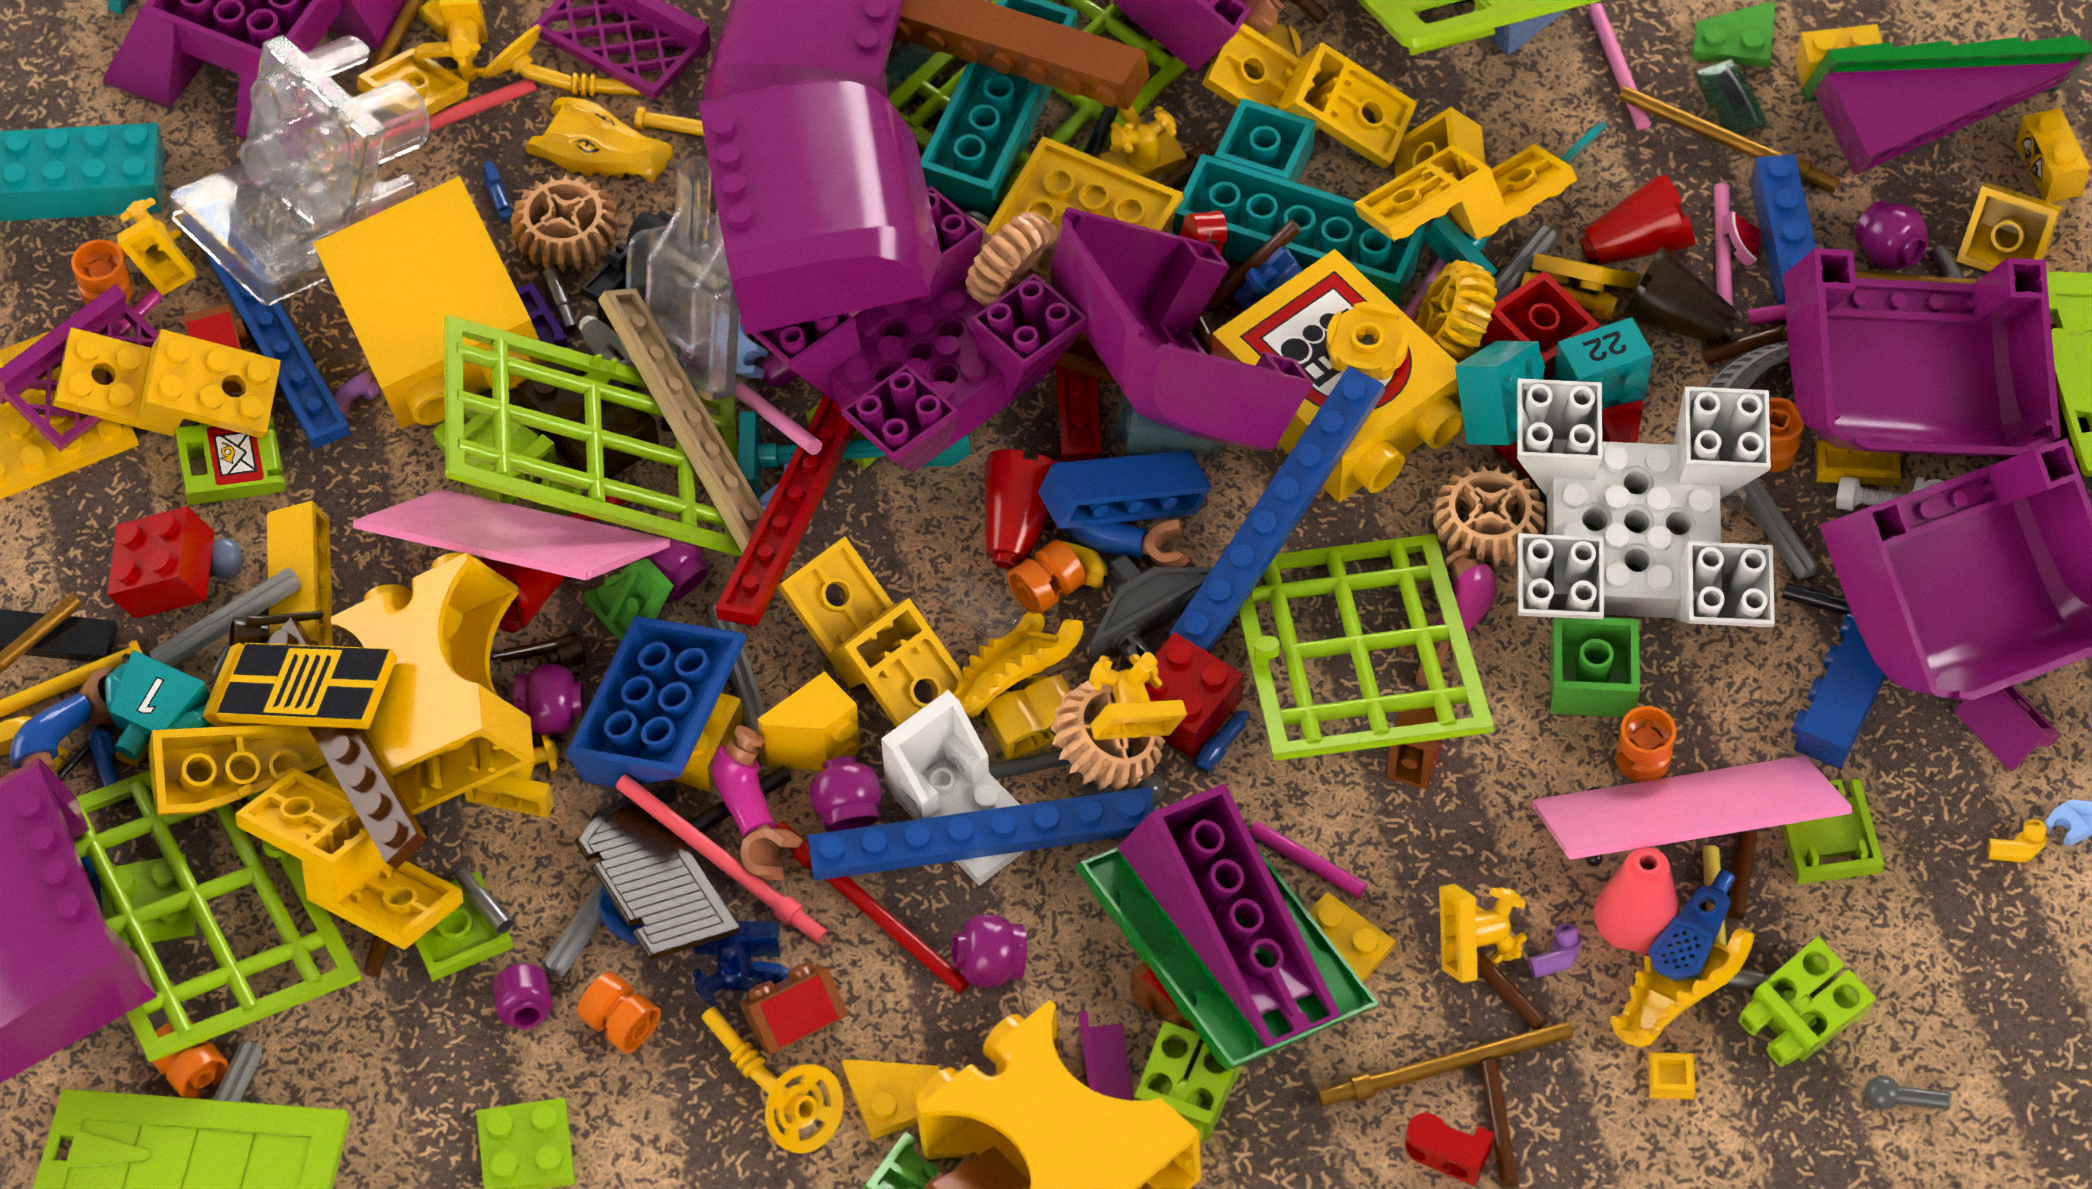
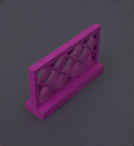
M556 0L531 25V28L537 24L540 25V39L654 100L667 89L696 57L703 59L711 50L709 25L662 0H591L593 1V6L571 8L570 4L573 0ZM616 13L624 18V22L602 25L600 15ZM596 16L597 26L575 29L573 19ZM569 20L570 30L554 32L547 28L552 22ZM648 30L655 35V38L633 41L631 32ZM627 34L628 42L611 45L605 44L604 35ZM599 36L601 46L584 48L577 43V39ZM678 46L685 50L680 56L664 58L662 48ZM657 49L659 59L637 62L635 52ZM630 53L632 63L616 65L608 60V56ZM660 69L662 71L661 77L654 84L639 76V72Z
M116 284L0 368V403L2 405L6 402L11 404L60 452L103 420L50 405L51 391H56L58 381H51L52 371L62 364L70 328L73 327L99 335L107 331V335L103 336L152 348L159 334L126 303L127 294ZM125 318L136 329V337L112 336V327ZM106 370L105 384L101 385L110 384V373ZM27 389L46 390L45 405L28 404L19 395ZM50 415L74 417V427L61 436L49 424Z

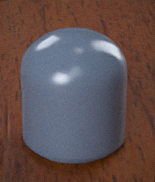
M221 538L214 541L210 565L211 573L219 579H230L238 575L243 567L240 546L229 538Z

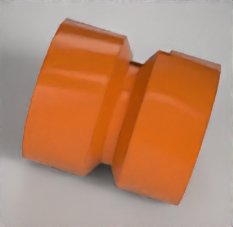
M96 239L79 246L73 253L71 265L84 304H89L115 284L127 294V303L131 299L133 288L122 250L118 245L109 240Z
M1775 397L1769 398L1771 468L1768 472L1784 471L1793 465L1797 459L1805 424L1795 403L1788 399Z
M1054 539L1034 554V560L1026 559L1007 573V580L1014 596L1029 612L1043 614L1059 602V595L1067 597L1086 582V574L1074 552L1062 541Z
M1640 706L1630 710L1624 716L1620 726L1615 758L1620 772L1628 779L1643 782L1660 779L1667 773L1677 734L1676 724L1668 713L1654 706Z
M613 971L602 974L587 988L576 1010L577 1016L595 1031L601 1032L606 1030L604 1038L625 1054L635 1051L653 1033L661 1016V1010L644 995L640 993L634 994L633 986Z
M188 1017V1019H189L191 1025L195 1024V1023L192 1021V1019ZM168 1021L158 1028L155 1033L159 1038L174 1032ZM206 1041L151 1062L160 1074L166 1075L168 1083L180 1097L195 1099L203 1094L199 1089L204 1088L210 1082L214 1086L219 1083L229 1066L219 1050L212 1043Z

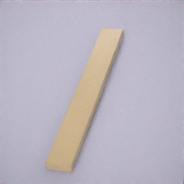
M637 289L604 291L598 299L601 307L743 554L764 513L761 504Z

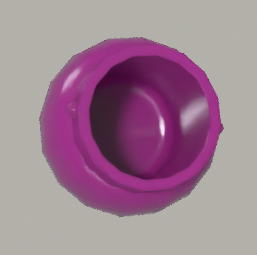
M1883 200L1875 202L1864 211L1856 224L1854 232L1856 243L1862 247L1869 261L1879 268L1898 271L1916 264L1926 253L1928 247L1927 224L1920 213L1909 206L1899 203L1890 204Z
M649 533L650 535L659 536V537H663V538H668V537H664V536H661V535ZM668 538L670 539L669 548L641 559L649 558L674 585L666 599V602L674 603L697 587L710 572L711 567L707 564V559H703L704 551L702 546Z
M544 664L533 668L529 673H517L514 680V707L530 716L531 729L536 734H547L549 736L563 734L574 725L576 716L584 715L585 694L583 682H575L572 672L566 667L557 664Z
M853 756L837 757L822 764L823 770L818 772L811 780L809 794L812 809L822 819L821 823L824 825L825 831L831 832L867 827L879 821L881 813L877 807L881 803L882 788L879 777L874 769L864 763H857L856 758Z
M992 914L971 917L963 925L962 931L955 932L952 937L951 961L953 967L960 968L962 977L968 983L977 987L996 988L1006 984L1008 980H1021L1027 961V936L1023 924H1010L1009 920L1005 917Z

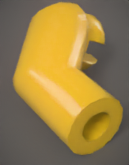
M1062 541L1074 552L1085 569L1086 582L1084 585L1098 589L1101 588L1104 584V576H1108V566L1100 555L1093 549Z
M2031 819L2024 823V831L2014 840L1989 838L1988 860L2028 862L2047 843L2048 837L2045 835L2047 832L2046 825L2040 820Z

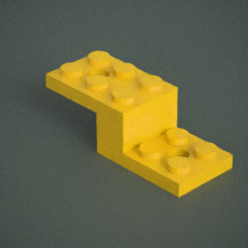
M1244 23L1238 32L1215 53L1201 84L1238 107L1243 98L1316 121L1315 132L1321 129L1383 169L1392 164L1417 106L1416 101L1322 41L1299 59ZM1244 64H1249L1255 68L1258 80L1247 76L1244 71ZM1362 108H1368L1373 112L1376 120L1375 124L1368 122L1364 118Z
M1535 143L1493 169H1490L1489 166L1452 144L1356 201L1353 205L1358 217L1393 241L1410 236L1417 227L1432 218H1438L1446 215L1458 228L1479 240L1480 238L1493 235L1500 226L1515 217L1526 215L1533 206L1548 197L1559 195L1565 190V187L1575 182L1577 178L1572 166Z
M71 327L67 336L53 406L172 437L175 434V428L179 427L184 418L264 439L268 430L281 360L164 329L160 330L152 348ZM96 369H104L111 374L113 382L109 385L98 384L93 379L91 372ZM227 381L237 383L241 387L243 395L240 397L227 395L222 388V383Z
M846 536L840 538L777 585L778 590L850 689L865 683L896 728L942 695L944 689L954 693L958 682L964 680V674L910 598L893 604ZM829 584H836L843 589L845 599L841 606H833L827 601L825 592ZM919 680L926 681L932 687L933 697L929 703L920 702L914 694L915 684Z
M296 768L235 813L238 828L301 859L308 901L403 950L464 903L461 888L407 861L398 869L386 864L346 793Z

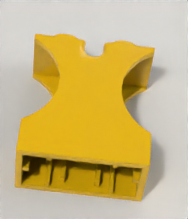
M467 552L448 553L438 557L432 563L430 570L412 579L413 592L401 585H381L369 590L365 594L363 602L331 616V624L361 642L363 647L391 648L397 656L370 727L363 730L413 815L534 761L530 716L498 697L490 674V653L493 639L503 615L519 594L518 586L483 564L477 556L470 555Z
M1048 1000L1026 1019L1019 1014H1013L1004 1018L989 1033L983 1046V1054L996 1065L997 1076H987L973 1064L968 1065L959 1073L954 1068H945L937 1072L926 1082L917 1097L916 1111L924 1157L928 1160L965 1158L970 1153L975 1152L979 1155L990 1147L995 1146L1030 1182L1028 1189H1190L1202 1179L1199 1131L1162 1098L1130 1101L1108 1097L1084 1086L1067 1071L1059 1058L1060 1045L1056 1005L1051 1000Z

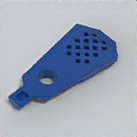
M1720 870L1711 886L1699 887L1676 918L1674 917L1654 942L1648 950V954L1656 973L1674 981L1700 978L1731 904V900L1726 893L1735 880V876L1732 873ZM1704 902H1710L1715 905L1708 912L1699 909V906Z

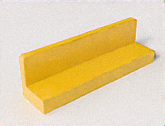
M313 501L271 511L267 514L268 579L286 568H291L298 576L301 588L269 607L268 614L322 611L324 614L322 619L307 620L299 623L304 627L313 645L333 646L330 521ZM283 624L269 625V638Z

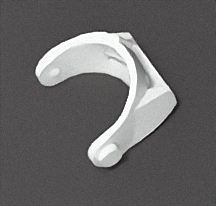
M585 316L580 320L579 330L595 356L602 354V359L609 361L612 358H617L618 363L636 368L619 336L611 328L594 316ZM617 349L625 359L621 361L612 351Z

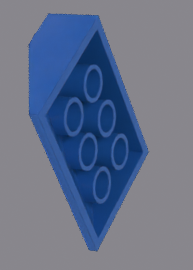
M634 616L566 752L582 780L587 783L615 787L624 774H627L640 785L681 777L747 639L746 635L740 632Z

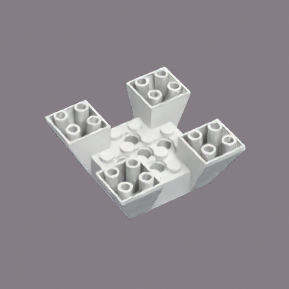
M1539 379L1517 380V459L1547 497V535L1518 533L1517 536L1518 616L1603 620L1604 615L1673 618L1689 624L1774 627L1773 545L1721 543L1720 499L1768 472L1771 468L1769 390L1685 386L1674 444L1668 445L1602 441V382ZM1626 488H1633L1640 494H1632ZM1584 524H1592L1599 531L1589 530ZM1626 526L1636 527L1641 533L1631 532ZM1668 528H1675L1682 533V535L1673 534L1670 532ZM1626 565H1635L1641 569V572L1632 571Z

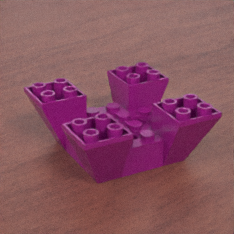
M147 0L107 69L103 81L108 85L170 109L205 61L239 74L235 124L236 136L303 162L343 107L342 101L312 59L310 53L327 31L379 50L406 0Z
M933 186L928 187L927 191L943 262L939 272H935L929 296L864 309L853 317L849 313L752 333L792 371L842 408V416L887 457L913 473L1041 382L1084 330L1088 317L1035 273L986 308L979 301L973 299V296L966 292L967 286L965 282L969 276V268L975 263L974 257L979 254L983 229ZM739 318L740 324L743 326L742 319Z

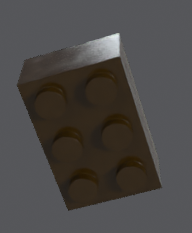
M584 343L573 349L574 351L595 356ZM551 363L547 366L548 368L584 377L586 374L585 371L556 363ZM526 379L518 385L521 406L523 408L585 424L583 394ZM610 379L607 383L612 386L626 389L620 383V381ZM601 400L603 430L659 445L656 420L648 412ZM540 430L542 434L554 442L555 448L575 470L587 473L586 442ZM603 447L604 478H613L641 460L642 457Z

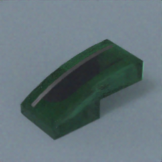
M1732 60L1701 69L1694 73L1709 108L1715 106L1723 128L1740 135L1766 125L1767 120L1752 89Z

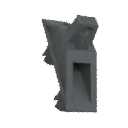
M1126 555L1112 561L1111 575L1117 582V585L1114 586L1116 593L1089 645V666L1099 661L1100 656H1109L1119 651L1131 667L1134 666L1129 660L1131 655L1137 654L1141 657L1146 652L1153 654L1141 637L1181 616L1213 567H1153L1149 570L1139 571Z

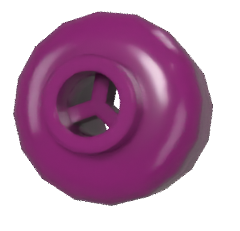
M527 963L514 964L499 972L493 980L492 994L496 1013L506 1025L519 1029H530L540 1024L550 1014L553 998L549 980L545 972L538 966Z

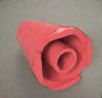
M1650 847L1635 849L1627 856L1598 893L1594 903V922L1600 935L1611 946L1620 950L1623 948L1636 951V954H1647L1674 917L1676 918L1681 911L1666 856L1659 850Z

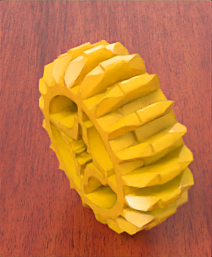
M1455 260L1452 264L1448 263L1443 271H1439L1436 274L1435 281L1429 283L1426 295L1422 296L1423 301L1417 309L1418 316L1414 323L1457 363L1472 356L1474 348L1480 346L1483 334L1487 333L1486 328L1492 320L1491 313L1496 306L1494 301L1497 295L1495 278L1491 277V273L1484 270V267L1473 262Z

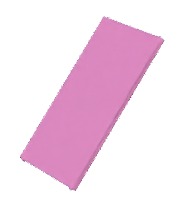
M443 489L353 520V528L461 553L467 552L474 556L581 580H589L670 547V539Z
M1806 755L1532 800L1533 810H1535L1569 860L1852 813L1851 804Z

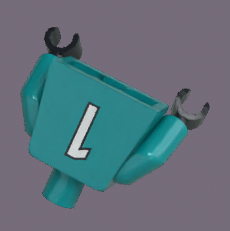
M133 650L132 654H124L122 656V664L105 679L106 707L110 711L109 713L115 726L123 731L115 745V749L130 759L136 760L139 757L146 743L150 740L152 730L206 728L212 725L202 717L210 697L204 681Z

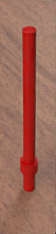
M784 821L779 822L775 829H787L803 839L799 848L788 847L794 853L793 858L805 869L809 870L812 868L808 839L805 840ZM848 876L825 879L958 995L969 986L970 983L962 977L960 972Z

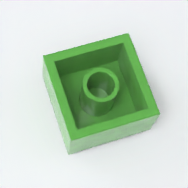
M1553 617L1549 641L1550 714L1624 717L1630 710L1637 708L1640 694L1639 619L1604 617L1602 620Z

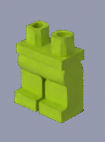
M464 409V420L467 422L464 425V439L493 447V416ZM444 421L434 429L433 436L436 445L441 449L445 457ZM510 421L511 452L557 464L553 441L544 434L536 435L525 425ZM465 457L466 465L494 472V465ZM511 470V477L533 483L540 479V477ZM470 485L485 499L511 504L518 498Z
M1819 936L1813 939L1767 981L1755 989L1749 1004L1742 1011L1738 1019L1741 1026L1753 1036L1767 1025L1775 1032L1778 1037L1768 1045L1766 1050L1779 1067H1783L1798 1058L1804 1062L1853 1022L1856 1023L1867 1015L1877 999L1850 969L1840 976L1845 964Z
M1163 1021L1140 1085H1138L1134 1094V1101L1162 1098L1199 1131L1201 1144L1203 1139L1210 1140L1234 1082H1237L1243 1065L1227 1071L1224 1066H1221L1216 1061L1205 1043H1203L1201 1048V1037L1197 1032ZM1172 1038L1181 1039V1040H1183L1185 1043H1183V1042H1181V1041H1178V1040H1175V1039H1172Z

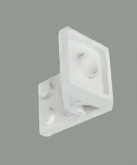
M949 690L881 739L885 783L894 799L914 820L1020 805L989 773L988 754L961 703ZM1025 851L958 860L955 862L980 886Z

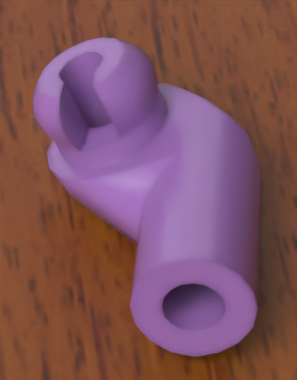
M360 373L341 385L337 390L334 399L345 419L354 401L361 394L366 399L373 400L380 392L381 388L377 379L372 378L373 374Z
M1563 923L1557 926L1554 931L1556 938H1554L1550 951L1527 959L1533 979L1567 970L1574 964L1581 948V937L1578 935V929L1575 925Z

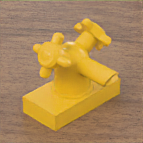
M439 0L448 42L422 43L414 51L416 59L452 57L458 62V68L449 69L448 71L469 84L476 80L485 69L476 68L473 65V60L481 49L479 43H487V28L481 1Z
M1131 105L1129 110L1117 107L1125 125L1121 127L1117 122L1111 124L1112 145L1110 151L1100 154L1099 159L1148 179L1177 169L1187 161L1186 154L1175 138L1176 122L1173 116L1166 110H1163L1161 106L1154 108L1156 119L1150 124L1142 122L1133 105Z
M153 198L141 199L132 202L126 208V211L120 215L122 222L133 217L136 224L117 234L118 247L122 250L124 259L130 257L163 296L195 278V267L176 246V240L182 236V232L178 229L169 232L163 222L154 219L149 214L147 208L156 203Z
M1146 652L1141 657L1137 654L1131 655L1129 660L1134 666L1131 669L1121 670L1120 672L1111 669L1113 662L1108 660L1109 657L1100 656L1099 661L1094 664L1091 670L1089 684L1098 692L1102 687V683L1111 687L1116 703L1107 704L1090 724L1094 740L1169 736L1187 716L1183 700L1150 701L1144 683H1150L1156 689L1162 685V681L1158 678V668L1156 666L1158 661L1151 652Z
M547 734L541 735L543 746L533 748V762L466 791L467 802L549 818L554 805L550 784L531 780L535 765L548 762L551 771L557 770L559 751L554 741Z
M1451 884L1439 887L1441 961L1443 971L1461 983L1478 980L1477 947L1494 943L1498 947L1497 952L1490 958L1494 964H1499L1502 960L1511 961L1515 958H1521V945L1527 940L1524 932L1519 933L1514 938L1511 937V923L1508 917L1513 906L1524 909L1526 901L1520 898V895L1515 893L1514 890L1504 887L1498 889L1491 888L1488 894L1498 899L1492 910H1484L1476 905L1474 895L1458 885Z

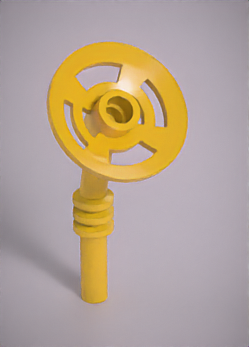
M539 24L530 28L511 43L480 74L483 79L512 70L516 75L520 73L524 78L571 91L573 96H576L578 92H580L581 96L589 93L590 97H594L595 93L640 96L639 91L617 79L596 78V75L591 73L590 77L587 76V73H582L580 77L578 72H574L571 76L532 64L533 59L529 52L539 37L541 31Z
M716 1007L709 1008L702 1015V1020L731 1053L730 1060L732 1063H737L736 1067L738 1070H743V1076L745 1078L751 1077L768 1094L765 1107V1121L768 1132L775 1143L783 1149L794 1153L812 1152L826 1144L838 1129L844 1110L843 1091L835 1075L819 1065L801 1064L787 1070L777 1078L764 1066L765 1059L762 1056L758 1057L759 1052L757 1049H753L752 1043H745ZM802 1075L800 1084L793 1085L790 1088L785 1086L791 1079ZM818 1080L824 1084L827 1090L828 1106L824 1105L822 1091L815 1084ZM811 1091L814 1098L806 1094ZM774 1109H776V1116L779 1124L785 1129L784 1135L780 1132L776 1125ZM784 1115L790 1117L788 1122L785 1119ZM815 1118L823 1122L815 1133L807 1138L800 1139L799 1129L809 1126Z

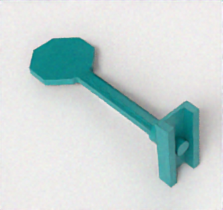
M1603 121L1596 124L1559 159L1570 164L1608 126ZM1446 215L1436 218L1425 231V242L1446 264H1452L1455 260L1473 262L1484 267V270L1491 273V277L1498 271L1480 252L1486 246V240L1491 236L1476 240L1466 232L1462 233Z
M756 411L739 412L738 466L756 498L759 500L761 497L762 468L780 467V464L789 463L798 444L779 446L778 443L762 444V432ZM969 433L922 467L954 466L971 454ZM869 439L854 440L849 442L841 460L882 457L885 454Z

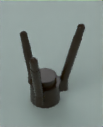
M322 611L267 616L247 615L246 618L232 617L229 628V648L237 643L242 645L245 643H265L268 640L269 625L283 624L290 617L297 622L322 619L324 614Z
M575 632L548 641L490 653V660L500 659L501 662L545 654L548 664L564 666L572 672L574 677L579 676L576 666L586 663L582 644Z

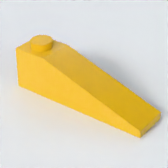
M251 725L152 730L148 743L151 788L158 816L202 814L268 789L295 768L307 774L329 765L307 726Z

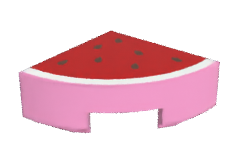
M1735 212L1727 213L1722 218L1724 235L1729 233L1731 241L1736 248V251L1733 252L1735 257L1742 264L1749 266L1757 261L1761 230Z

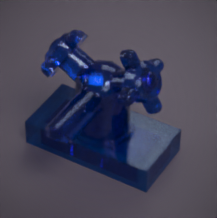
M736 921L740 927L739 934L693 947V954L717 955L716 973L706 977L705 974L702 975L699 968L695 969L692 973L695 979V991L699 997L707 1001L708 1005L714 1006L717 1002L713 993L723 988L729 991L741 989L748 993L751 988L771 981L773 974L769 971H766L762 977L750 975L752 956H781L782 940L779 922Z

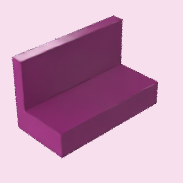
M2014 685L1972 701H1962L1953 711L2010 771L2015 770L2036 747H2049L2061 735Z
M1087 1011L1078 1012V1032L1085 1086L1108 1097L1134 1101L1123 1024L1089 1027Z

